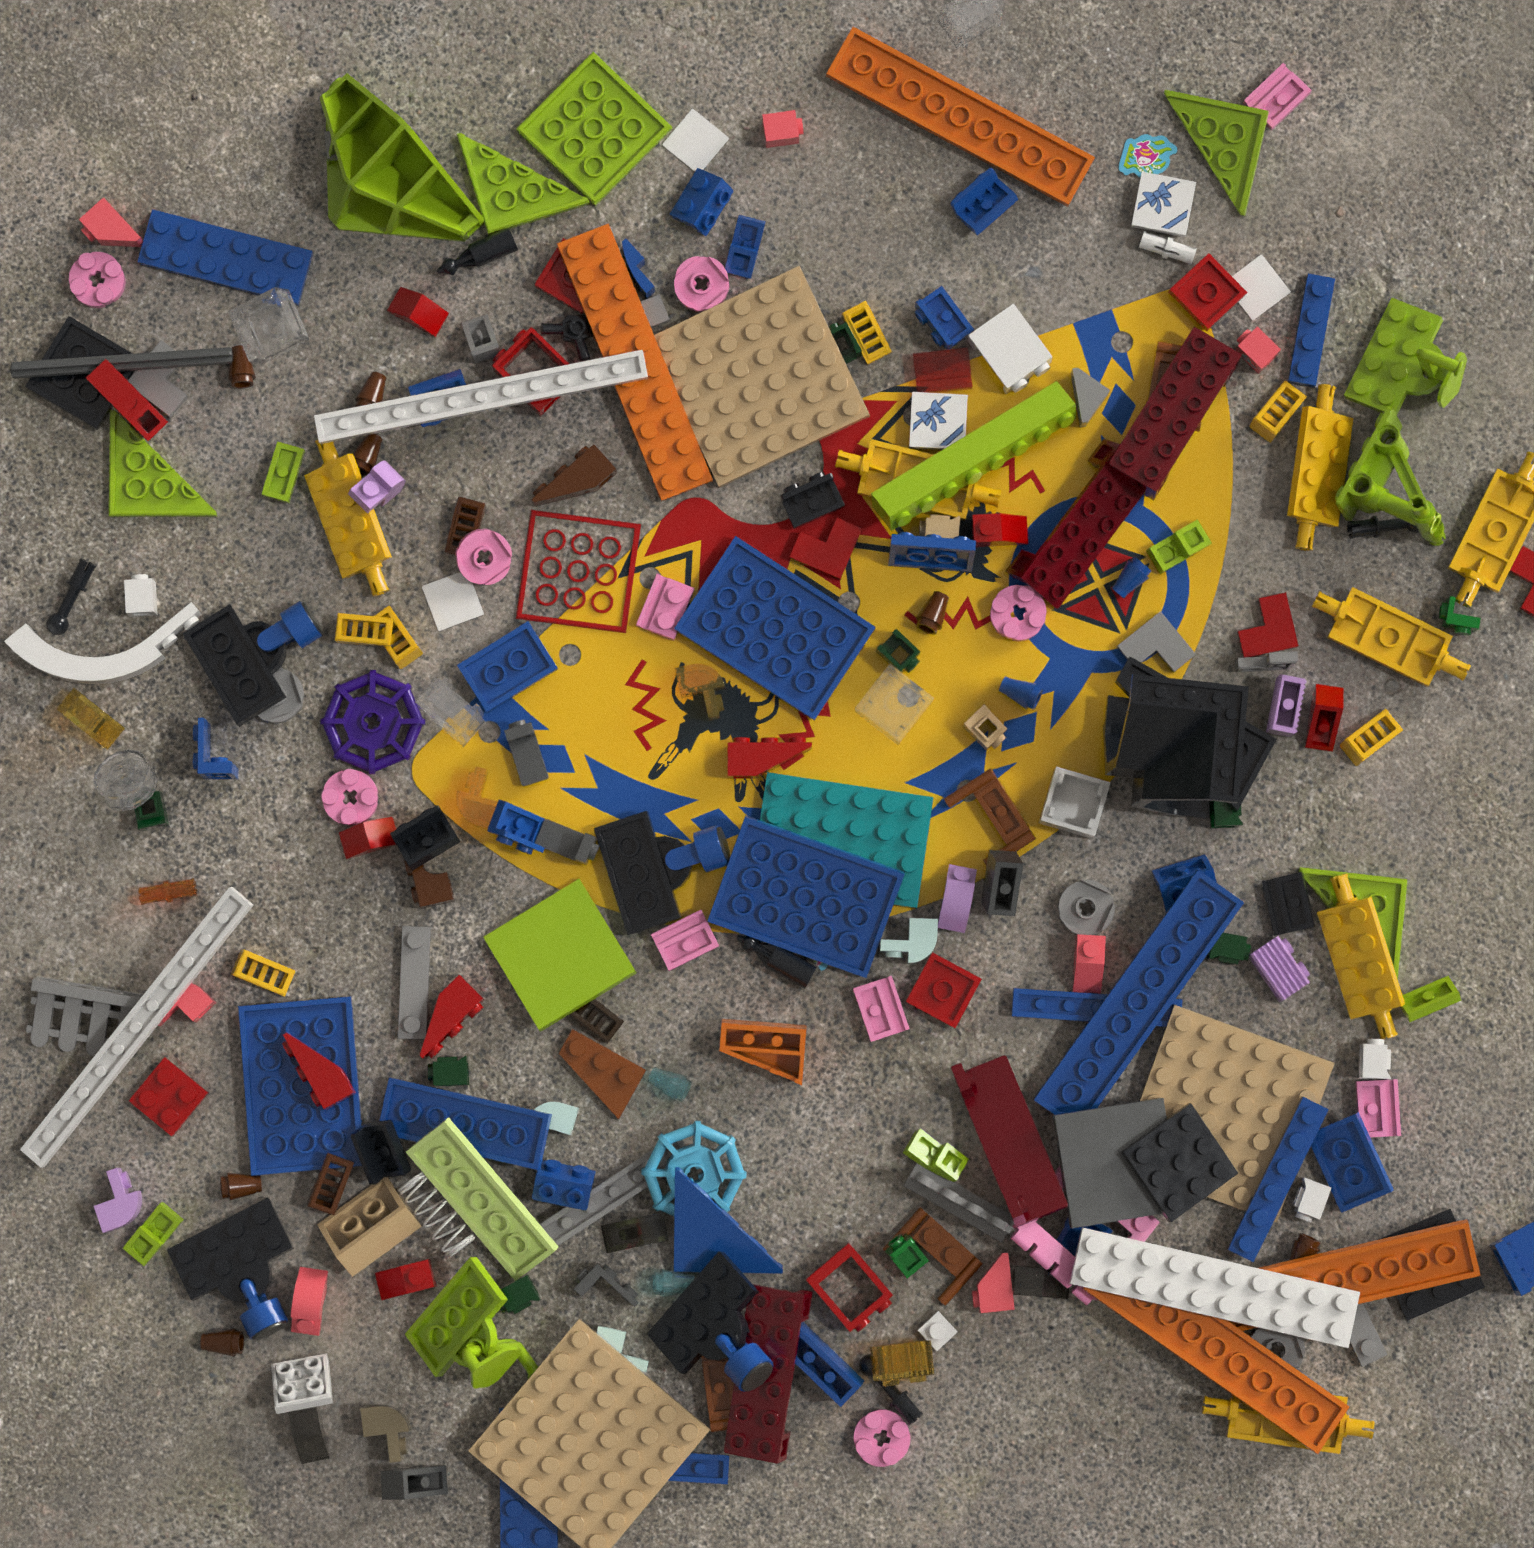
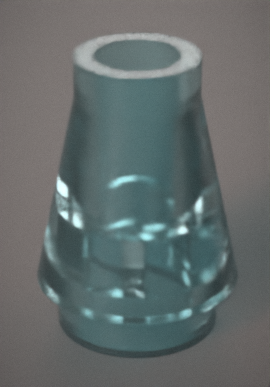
M657 1067L653 1068L648 1078L649 1083L656 1086L673 1101H684L692 1085V1081L688 1080L686 1075L661 1070Z
M660 1269V1272L653 1273V1294L666 1297L683 1293L694 1280V1274H683Z

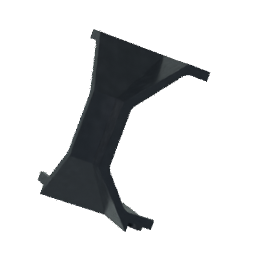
M1133 674L1131 676L1129 698L1107 696L1105 722L1103 725L1105 775L1133 778L1131 806L1175 817L1209 819L1210 801L1238 803L1249 686Z

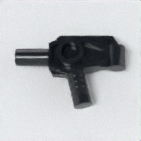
M568 315L560 324L541 323V335H561L564 342H574L580 361L590 359L585 339L594 336L585 315Z

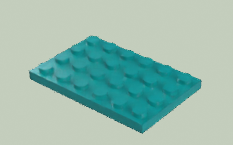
M767 772L760 821L905 872L894 905L917 909L934 797Z

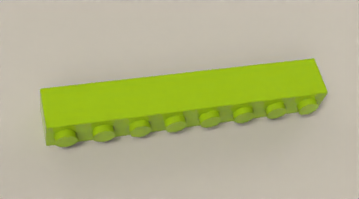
M1057 381L872 492L873 508L891 531L897 527L907 525L913 517L922 512L930 511L936 503L945 498L953 497L959 489L968 484L976 483L987 472L999 469L1007 460L1014 456L1022 455L1030 446L1037 442L1045 441L1053 432L1071 425L1076 419V404Z

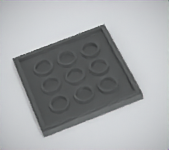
M1164 1098L1052 1115L1064 1194L1068 1203L1067 1213L1070 1228L1162 1214L1121 1151L1167 1119Z

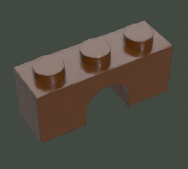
M404 860L408 877L413 876L415 887H411L414 904L419 903L420 907L425 909L455 901L450 877L447 872L431 874L425 870L424 864L412 871L406 860Z

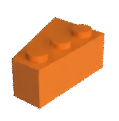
M722 1019L719 1051L802 1085L807 1025Z

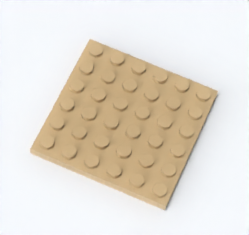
M800 265L654 335L695 437L719 488L870 417Z
M1174 1005L1139 1101L1164 1098L1167 1118L1186 1104L1191 1103L1238 1172L1236 1176L1207 1197L1246 1211L1302 1096L1320 1105L1334 1063ZM1284 1199L1283 1204H1282V1206H1281V1208H1280V1210H1279V1212H1278V1214H1277V1216H1276V1218H1275V1220H1274V1222H1276V1223H1277V1221H1278V1219H1279V1216H1280L1282 1207H1283V1205H1284L1285 1199Z
M579 1318L469 1449V1452L581 1548H612L710 1429Z

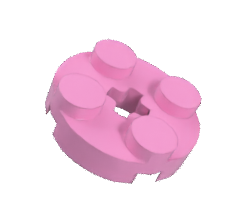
M104 252L83 253L72 265L69 273V284L72 293L83 305L91 308L106 307L105 305L111 304L121 297L125 289L126 278L121 265L114 257ZM96 273H101L104 283H98L97 287H94L90 278L95 276Z
M691 257L685 260L676 271L674 280L675 294L681 304L690 310H694L697 313L708 310L724 302L729 292L727 271L714 258ZM698 277L701 280L705 278L709 280L706 284L708 287L706 290L695 289L697 285L695 280Z
M487 528L477 529L466 534L459 542L455 550L456 564L460 573L470 582L492 585L502 580L508 573L512 557L511 547L507 540L499 533ZM479 551H490L491 554L488 556L489 562L487 564L483 561L477 562Z
M1012 585L1001 590L993 600L990 611L991 623L996 632L1007 639L1018 642L1026 641L1038 634L1045 623L1046 606L1043 598L1027 585ZM1014 606L1025 609L1026 612L1023 614V620L1019 621L1017 617H1011L1010 613L1014 611Z
M346 769L332 775L326 782L321 796L326 813L334 821L343 825H357L366 822L373 816L378 805V790L374 781L367 774L354 769ZM346 791L350 793L353 791L357 792L355 796L357 802L354 805L351 802L347 804L343 802Z
M878 1409L869 1412L858 1421L854 1430L853 1440L856 1451L865 1462L873 1466L885 1467L896 1464L905 1456L910 1445V1433L907 1424L900 1415L891 1410ZM882 1430H886V1436L890 1438L889 1443L884 1442L882 1446H878V1440L874 1438V1434H880Z

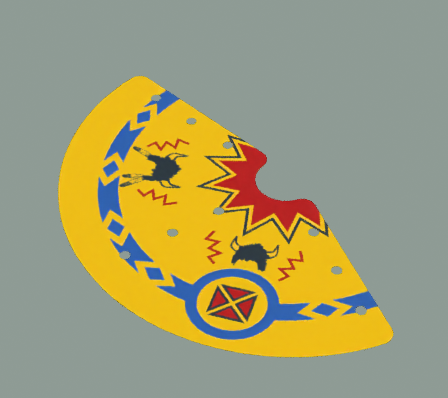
M1168 289L1038 335L1039 339L1053 356L1052 362L1049 364L1051 368L1039 377L1036 375L1030 377L1028 385L1016 393L1012 390L1006 394L1003 391V383L984 357L979 356L863 397L862 399L870 417L820 440L824 460L823 472L825 475L832 473L845 507L797 529H793L789 518L778 523L765 525L745 523L725 514L714 503L704 498L694 497L680 502L638 543L626 633L552 624L539 636V639L558 667V670L489 713H486L478 698L475 697L415 756L412 764V777L416 786L435 805H439L443 813L459 827L503 859L560 890L580 879L595 905L620 913L600 847L594 861L589 860L586 866L547 849H544L543 853L533 850L530 855L517 850L516 843H513L512 846L496 841L497 835L487 831L498 800L506 801L542 818L595 837L594 828L644 811L649 812L656 837L667 836L675 838L684 845L694 842V832L717 825L723 830L730 853L732 854L745 815L760 820L767 773L756 779H728V742H733V738L737 737L750 738V742H761V738L765 737L778 738V742H789V738L804 737L806 742H812V749L769 771V773L934 797L917 908L943 899L949 864L977 869L975 883L985 878L986 865L983 860L988 857L989 850H999L1006 843L977 798L970 802L961 800L951 808L946 804L944 798L955 792L962 781L973 780L991 768L1036 837L1034 841L1017 851L1019 857L1059 830L1039 824L1056 766L1108 782L1115 777L1105 775L1103 725L1105 722L1107 696L1129 698L1115 683L1127 661L1117 646L1160 611L1194 652L1200 641L1213 604L1223 566L1231 516L1233 450L1226 386H1223L1201 420L1200 431L1193 433L1170 470L1168 479L1155 500L1153 501L1144 494L1060 608H1054L1043 599L1046 606L1045 623L1038 634L1026 641L1018 642L1007 639L998 634L994 629L990 619V611L993 600L1004 588L1012 585L1029 586L1025 582L1012 578L1006 572L1007 568L1022 549L1033 554L1037 553L1097 472L1098 468H1095L1088 462L1093 452L1103 439L1121 444L1148 401L1158 341L1183 345L1194 327L1214 338L1212 329L1210 328L1206 332L1168 293L1170 290ZM1121 331L1127 332L1133 339L1132 348L1124 353L1114 350L1111 344L1114 334ZM1072 368L1081 369L1110 390L1108 396L1086 427L1080 428L1076 408V419L1071 425L1058 429L1045 441L1035 443L1022 455L1012 457L999 469L987 472L977 481V485L1002 490L998 507L977 501L970 503L966 520H960L959 536L972 540V515L995 513L1027 516L1028 545L976 547L972 572L888 566L892 534L909 532L914 536H919L920 521H926V518H930L931 515L939 514L922 512L913 517L907 525L897 527L891 531L873 508L872 498L857 494L861 480L859 472L835 467L839 450L864 456L868 452L871 439L909 448L910 426L904 421L903 413L907 407L911 406L912 392L968 395L966 435L1056 381L1076 404L1070 374ZM913 449L934 455L941 451L931 449ZM837 517L862 528L841 580L789 559L800 532L826 542ZM1198 519L1212 544L1160 574L1146 550ZM737 536L837 602L843 593H855L860 599V606L853 613L876 628L816 720L813 721L677 632L673 641L637 627V621L650 592V589L645 588L640 583V573L649 567L656 568L661 576L693 587L695 590L689 602L690 605L734 537ZM632 548L613 566L617 571V578L612 585L603 586L596 582L585 592V604L577 610H566L559 619L621 627ZM1136 557L1151 570V573L1148 575L1149 579L1130 592L1125 598H1122L1112 587L1127 561L1131 562ZM609 569L599 580L603 583L612 581L614 571ZM606 591L612 596L613 606L607 613H598L592 608L591 599L596 592ZM939 591L946 594L949 600L942 629L938 630L935 635H932L917 628L916 617L933 595V592ZM605 594L596 596L594 599L595 607L599 610L607 609L610 606V598ZM581 596L572 606L575 607L580 605L583 601V596ZM1014 606V611L1010 613L1011 617H1017L1019 621L1023 620V614L1026 612L1025 609ZM895 629L900 631L920 651V655L917 657L920 662L910 673L904 670L899 674L876 652L877 648L892 636V632ZM567 644L576 645L581 651L579 662L572 666L563 664L559 658L561 648ZM899 646L891 656L901 664L909 654ZM1156 651L1142 663L1168 678L1182 679L1191 659L1174 673ZM1005 676L1011 679L1038 684L1037 687L1043 689L1041 698L1034 710L1029 707L1027 709L1023 708L1014 700L999 692L1000 685ZM913 686L918 690L919 700L915 706L904 707L899 703L897 694L902 687ZM984 704L1007 728L1004 733L1007 738L996 749L990 746L985 750L963 727L964 723ZM988 719L978 727L987 738L997 729ZM520 720H525V723H532L549 776L547 780L528 786H522L504 732V730L510 729L509 724ZM486 721H493L500 727V737L495 742L487 743L479 737V727ZM701 863L693 865L690 878L682 887L674 891L682 918L665 924L671 925L699 910H702L708 921L727 866L705 872ZM893 905L890 916L915 908ZM708 922L712 932L741 934Z

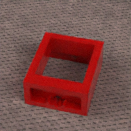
M530 327L527 331L521 330L512 340L514 344L507 351L502 349L494 357L493 361L495 363L492 367L493 371L500 378L511 376L505 369L532 342L557 366L568 365L569 363L541 335ZM561 396L527 404L541 417Z
M850 1243L846 1244L806 1278V1281L849 1332L853 1329L857 1332L861 1331L871 1322L867 1318L874 1311L880 1314L892 1304L889 1299L893 1294ZM850 1257L855 1260L882 1292L878 1299L851 1322L819 1285L821 1281Z

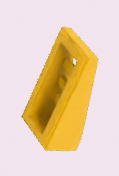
M867 301L842 313L841 318L844 323L847 322L862 350V356L867 365L892 353ZM862 313L865 314L866 317L855 323L852 322V318ZM870 323V328L860 333L857 332L856 329ZM873 333L876 334V338L863 344L862 339ZM878 343L881 344V348L868 354L867 349Z
M1285 380L1254 417L1249 427L1271 443L1307 396ZM1284 393L1293 401H1295V403L1291 404L1289 401L1283 398L1281 394ZM1277 402L1286 410H1288V412L1286 413L1274 403ZM1268 411L1272 412L1275 416H1277L1279 419H1281L1280 422H1279L1278 420H1276L1274 417H1272L1270 414H1268L1267 412H1268Z
M390 605L374 615L376 617L394 619L393 630L397 627L399 630L392 634L391 645L405 637V640L394 648L384 646L400 669H403L423 654ZM369 623V626L373 630L374 624ZM385 627L379 630L378 639H383Z
M338 613L335 641L342 644L391 646L394 619ZM348 622H353L351 636H347ZM359 623H363L362 637H357ZM369 623L374 624L372 638H368ZM380 624H385L383 639H378Z
M1385 708L1347 737L1340 744V748L1352 763L1358 766L1401 733L1403 729ZM1381 720L1391 733L1387 734L1378 721ZM1372 727L1382 740L1379 741L1369 728ZM1362 734L1365 736V738H1366V739L1369 741V743L1372 745L1371 748H1370V747L1366 744V742L1362 739V737H1361Z
M241 949L231 972V976L285 997L295 974V970L245 949ZM249 958L252 962L247 974H244L242 971ZM259 962L263 964V966L260 970L258 978L256 979L253 978V974ZM269 967L274 968L268 983L263 982ZM281 971L284 972V975L279 987L277 988L274 986L279 972Z

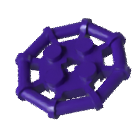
M370 670L367 674L342 684L337 683L334 686L335 691L324 717L320 719V725H323L334 752L333 758L336 761L342 760L368 771L369 774H375L376 771L403 760L408 761L411 758L410 754L422 726L425 725V719L422 718L411 691L412 686L409 683L404 684L379 674L376 670ZM370 684L369 692L361 697L353 699L349 694ZM376 684L394 691L396 694L392 698L376 693ZM343 698H345L349 705L344 717L335 718ZM401 698L405 703L410 718H401L396 703ZM373 714L378 715L377 720L380 722V725L378 727L374 726L373 729H368V723L365 722L366 717L371 718ZM335 725H343L347 732L349 740L344 745H342ZM411 725L401 747L395 741L401 726ZM353 745L369 751V760L348 750ZM390 745L397 750L375 760V751L384 749Z

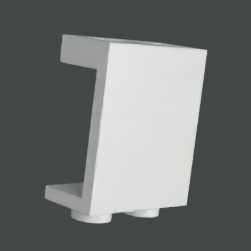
M1014 303L968 335V343L973 350L976 348L979 350L1003 383V391L1006 394L1012 390L1014 393L1020 391L1028 384L1027 379L1033 375L1039 377L1051 368L1049 364L1052 362L1053 356Z

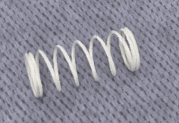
M421 1172L401 1186L397 1192L403 1194L418 1184L405 1198L406 1203L415 1201L432 1192L414 1211V1215H420L440 1205L423 1223L425 1228L451 1216L432 1236V1240H437L459 1229L441 1248V1252H446L444 1254L446 1259H449L471 1243L475 1237L474 1234H471L461 1242L445 1249L466 1227V1223L435 1237L455 1217L457 1212L453 1211L427 1224L448 1201L443 1199L417 1212L438 1191L434 1187L408 1200L428 1179Z

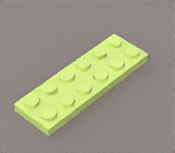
M449 1117L406 1151L408 1156L515 1281L557 1250L558 1245Z

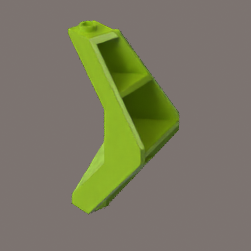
M348 73L342 78H337L330 85L329 90L320 96L326 118V131H329L331 135L329 156L331 157L336 153L338 159L336 161L327 160L328 218L339 230L465 242L485 224L481 214L413 129L397 113Z

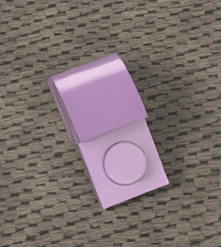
M384 460L375 465L367 476L353 486L348 495L369 513L378 504L383 507L400 493L406 481Z
M949 864L938 928L965 933L977 869Z
M121 1168L106 1171L115 1199L94 1206L102 1233H108L130 1224L138 1216L142 1206L141 1191L129 1193L128 1188L132 1187L128 1173L126 1171L122 1173Z

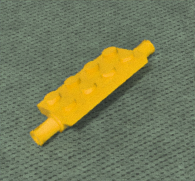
M1328 384L1318 385L1316 408L1305 406L1302 407L1287 516L1297 520L1296 524L1299 527L1295 549L1303 551H1313L1315 527H1318V525L1338 527L1340 510L1336 505L1335 497L1338 489L1342 485L1344 486L1354 418L1334 413L1332 406L1336 387Z
M317 439L315 443L323 460L322 467L304 475L342 579L350 578L358 573L365 574L372 591V596L385 594L384 591L388 592L390 590L387 587L381 568L383 567V561L392 556L374 509L367 513L348 495L350 489L362 480L353 454H346L339 458L334 442L320 444Z
M871 439L868 452L864 456L839 450L835 467L859 472L861 480L857 494L872 498V492L932 457L934 454ZM978 482L968 484L959 489L953 497L945 498L936 503L928 512L950 516L951 518L960 516V520L965 521L970 503L977 501L998 507L1002 490L977 485Z
M1528 451L1518 473H1514V475L1498 468L1496 469L1447 568L1465 578L1455 599L1457 603L1461 604L1467 594L1462 606L1471 608L1480 586H1484L1496 593L1500 591L1534 522V461L1531 465L1534 458L1533 452Z
M1354 587L1350 589L1345 601L1343 600L1342 602L1319 591L1311 606L1334 617L1333 620L1335 622L1327 636L1328 639L1426 687L1430 685L1436 671L1443 670L1463 681L1467 675L1466 672L1471 667L1470 664H1466L1448 655L1447 649L1453 638L1452 635Z
M1347 873L1332 877L1330 881L1332 882L1338 902L1335 903L1336 906L1318 911L1317 915L1350 1020L1366 1015L1374 1016L1380 1039L1384 1040L1386 1037L1387 1039L1394 1037L1398 1033L1396 1032L1390 1011L1393 1008L1405 1005L1372 897L1363 899L1354 897Z
M1233 1395L1229 1400L1204 1396L1203 1403L1214 1405V1407L1202 1406V1414L1227 1417L1226 1437L1308 1449ZM1334 1395L1347 1404L1348 1397ZM1345 1413L1321 1451L1340 1454L1343 1437L1346 1438L1347 1435L1372 1439L1374 1432L1362 1430V1428L1374 1429V1421L1349 1418V1415Z

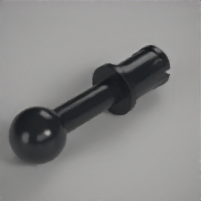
M1371 516L1367 520L1347 522V532H1352L1348 535L1350 539L1365 536L1378 538L1380 532L1406 528L1413 533L1419 532L1415 525L1399 518L1379 521L1377 516Z
M83 558L79 559L70 580L67 579L66 581L70 587L57 613L50 615L47 619L46 627L53 635H62L67 631L69 627L67 617L80 591H87L85 587L96 568L95 564L86 562L87 560Z
M867 1354L861 1358L859 1362L860 1371L865 1376L873 1377L893 1400L889 1406H894L908 1422L909 1426L917 1421V1418L923 1415L922 1411L907 1396V1390L901 1393L881 1370L882 1363L879 1357L874 1354Z

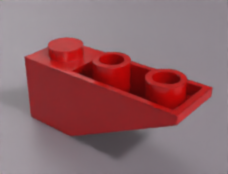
M106 358L85 377L147 441L168 423Z
M746 737L733 738V742H728V779H756L812 749V742H806L804 737L789 738V742H778V738L775 737L761 738V742H750V738Z
M460 974L438 996L420 1052V1056L423 1059L427 1056L431 1059L443 1049L441 1043L448 1036L451 1039L454 1038L464 1028L461 1023L468 1016L473 1019L484 1008L481 1003L485 999Z
M283 1034L286 1041L282 1045L290 1058L295 1056L300 1066L296 1067V1070L303 1082L308 1081L313 1091L309 1092L317 1107L322 1105L323 1109L327 1110L356 1094L343 1068L291 1034Z

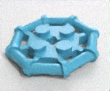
M694 1121L691 1125L664 1135L661 1133L657 1136L658 1141L646 1166L641 1170V1175L645 1177L654 1203L653 1208L656 1211H663L674 1216V1204L670 1203V1201L675 1198V1167H680L686 1176L690 1169L695 1167L696 1169H702V1173L698 1174L699 1179L694 1181L692 1177L689 1178L713 1198L722 1210L724 1209L728 1213L731 1210L730 1205L743 1179L747 1176L735 1146L736 1139L732 1135L727 1136L701 1124V1121ZM693 1136V1144L677 1150L672 1145V1143ZM701 1136L720 1145L714 1151L700 1145ZM667 1148L672 1155L668 1159L665 1169H657ZM725 1152L732 1169L731 1171H724L719 1158ZM657 1177H665L670 1191L664 1196ZM724 1179H731L722 1198H720L717 1194L720 1183Z

